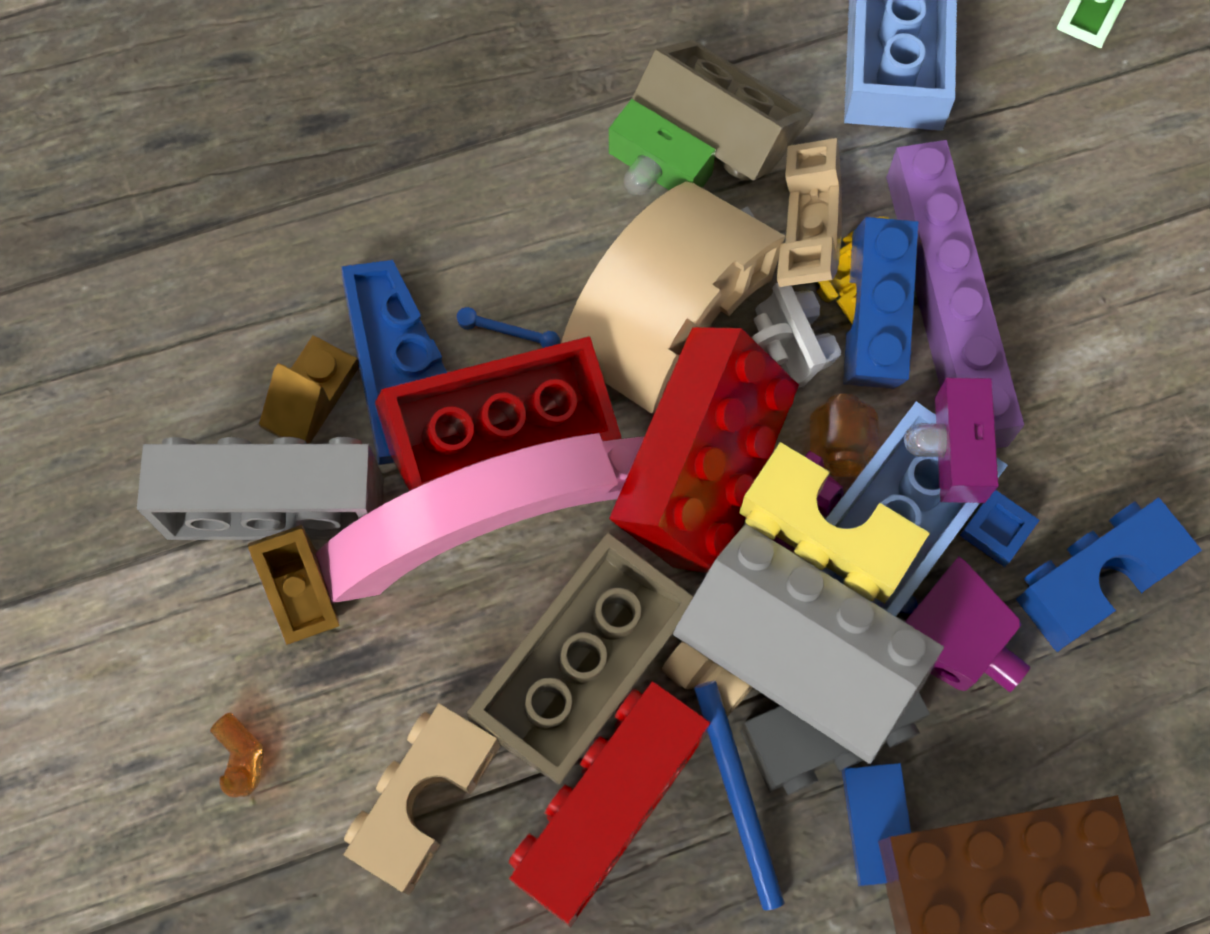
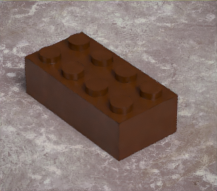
M1118 795L891 836L878 841L887 879L885 885L896 934H1056L1151 916Z

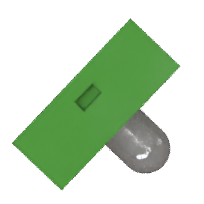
M633 99L629 101L609 127V154L630 166L624 176V186L632 195L643 196L656 183L668 190L684 182H692L703 188L713 174L716 149Z

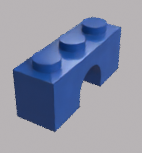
M865 217L853 231L850 283H856L857 295L853 324L846 333L843 385L895 389L909 380L919 221Z
M1157 498L1143 509L1136 501L1131 503L1109 520L1114 529L1101 538L1092 530L1066 549L1072 558L1059 567H1056L1052 560H1049L1024 578L1030 587L1016 600L1056 652L1066 647L1116 611L1101 591L1099 584L1101 569H1114L1122 572L1143 593L1202 551L1160 498Z

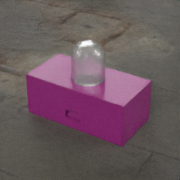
M946 378L935 397L936 423H917L909 427L904 435V445L907 451L914 456L938 457L940 502L986 503L998 487L992 378Z

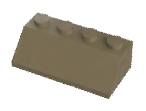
M607 532L467 711L468 720L496 737L499 744L513 755L557 784H560L674 633L693 596Z

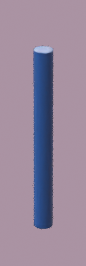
M713 680L699 684L694 687L703 718L710 722L707 730L762 909L773 910L779 908L785 902L717 682Z

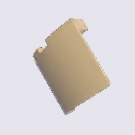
M684 182L664 193L647 206L613 242L581 292L569 318L561 343L590 336L604 382L653 414L659 405L692 327L709 328L720 312L730 316L753 292L771 282L779 258L780 244L784 243L785 235L692 182Z

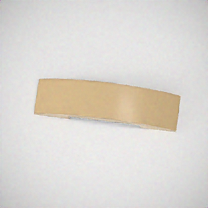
M837 138L788 146L785 178L789 189L786 243H781L779 248L777 273L779 287L833 280L836 275L842 235L841 168Z

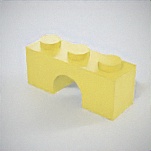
M780 442L744 496L740 514L746 517V524L771 540L777 536L796 548L794 553L820 570H824L825 567L845 579V586L866 599L873 601L876 598L885 604L930 533L880 502L871 517L861 526L843 529L831 525L822 517L817 507V496L825 484L829 471Z

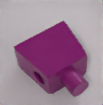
M959 556L905 621L911 627L944 646L930 674L958 690L965 692L985 673L1010 693L1031 668V666L1005 647L1021 626L1019 618L969 564Z

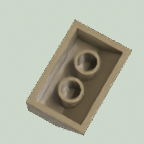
M693 40L655 49L632 97L633 100L716 149L715 157L725 162L724 169L742 180L752 179L755 181L770 173L786 153L788 146L793 144L813 116V113Z

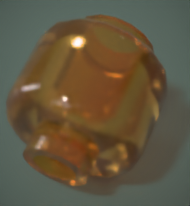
M833 395L827 402L819 405L810 414V451L823 458L824 469L829 471V474L832 476L851 477L861 474L880 449L878 413L871 405L859 401V398L855 395Z

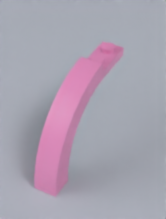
M597 433L543 443L465 467L417 487L383 504L343 529L316 552L331 603L380 595L395 581L424 562L455 546L501 527L568 507L618 499L645 436L602 441L600 434Z

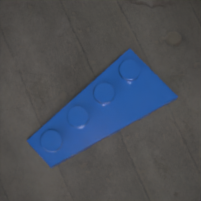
M387 260L342 266L341 276L378 464L395 463L390 455L376 409L375 401L384 388L447 373L442 363V355L434 340L430 339L420 320L421 314L394 261Z

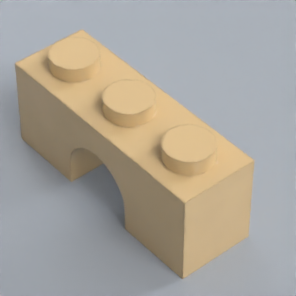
M439 703L431 715L424 712L415 722L407 738V741L413 745L401 764L393 761L387 767L376 787V791L381 793L379 799L369 814L363 810L357 815L344 838V841L350 844L343 854L345 857L409 896L440 847L438 842L422 833L416 826L413 808L418 795L426 787L435 783H449L471 795L501 747L496 737Z

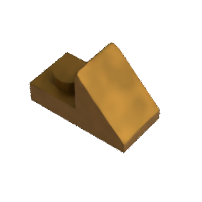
M312 335L291 369L280 363L274 368L259 421L260 427L279 438L294 437L310 444L359 369L358 359Z
M302 525L248 543L249 552L286 645L339 627L338 615L333 603H331L316 556L317 551Z

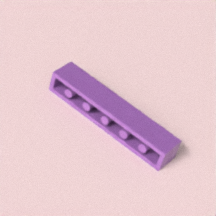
M947 140L897 147L886 178L897 220L919 221L915 292L940 388L946 378H992L996 448L1008 447L1023 428L1024 422Z

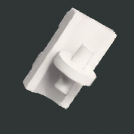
M776 283L772 287V295L755 309L758 316L754 318V322L759 332L751 338L781 365L799 384V387H803L817 372L830 367L841 355V349L834 335L829 333L814 335L810 324L819 317L820 305L813 291L794 292L791 285L779 287V284Z

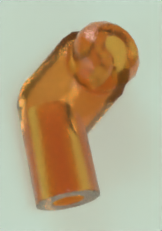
M229 712L214 723L210 732L230 753L225 775L219 778L220 788L225 795L237 798L249 796L260 784L264 748L247 728Z

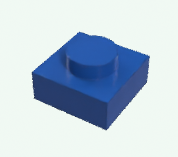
M995 490L986 503L981 505L960 536L1003 567H1006L1040 520Z

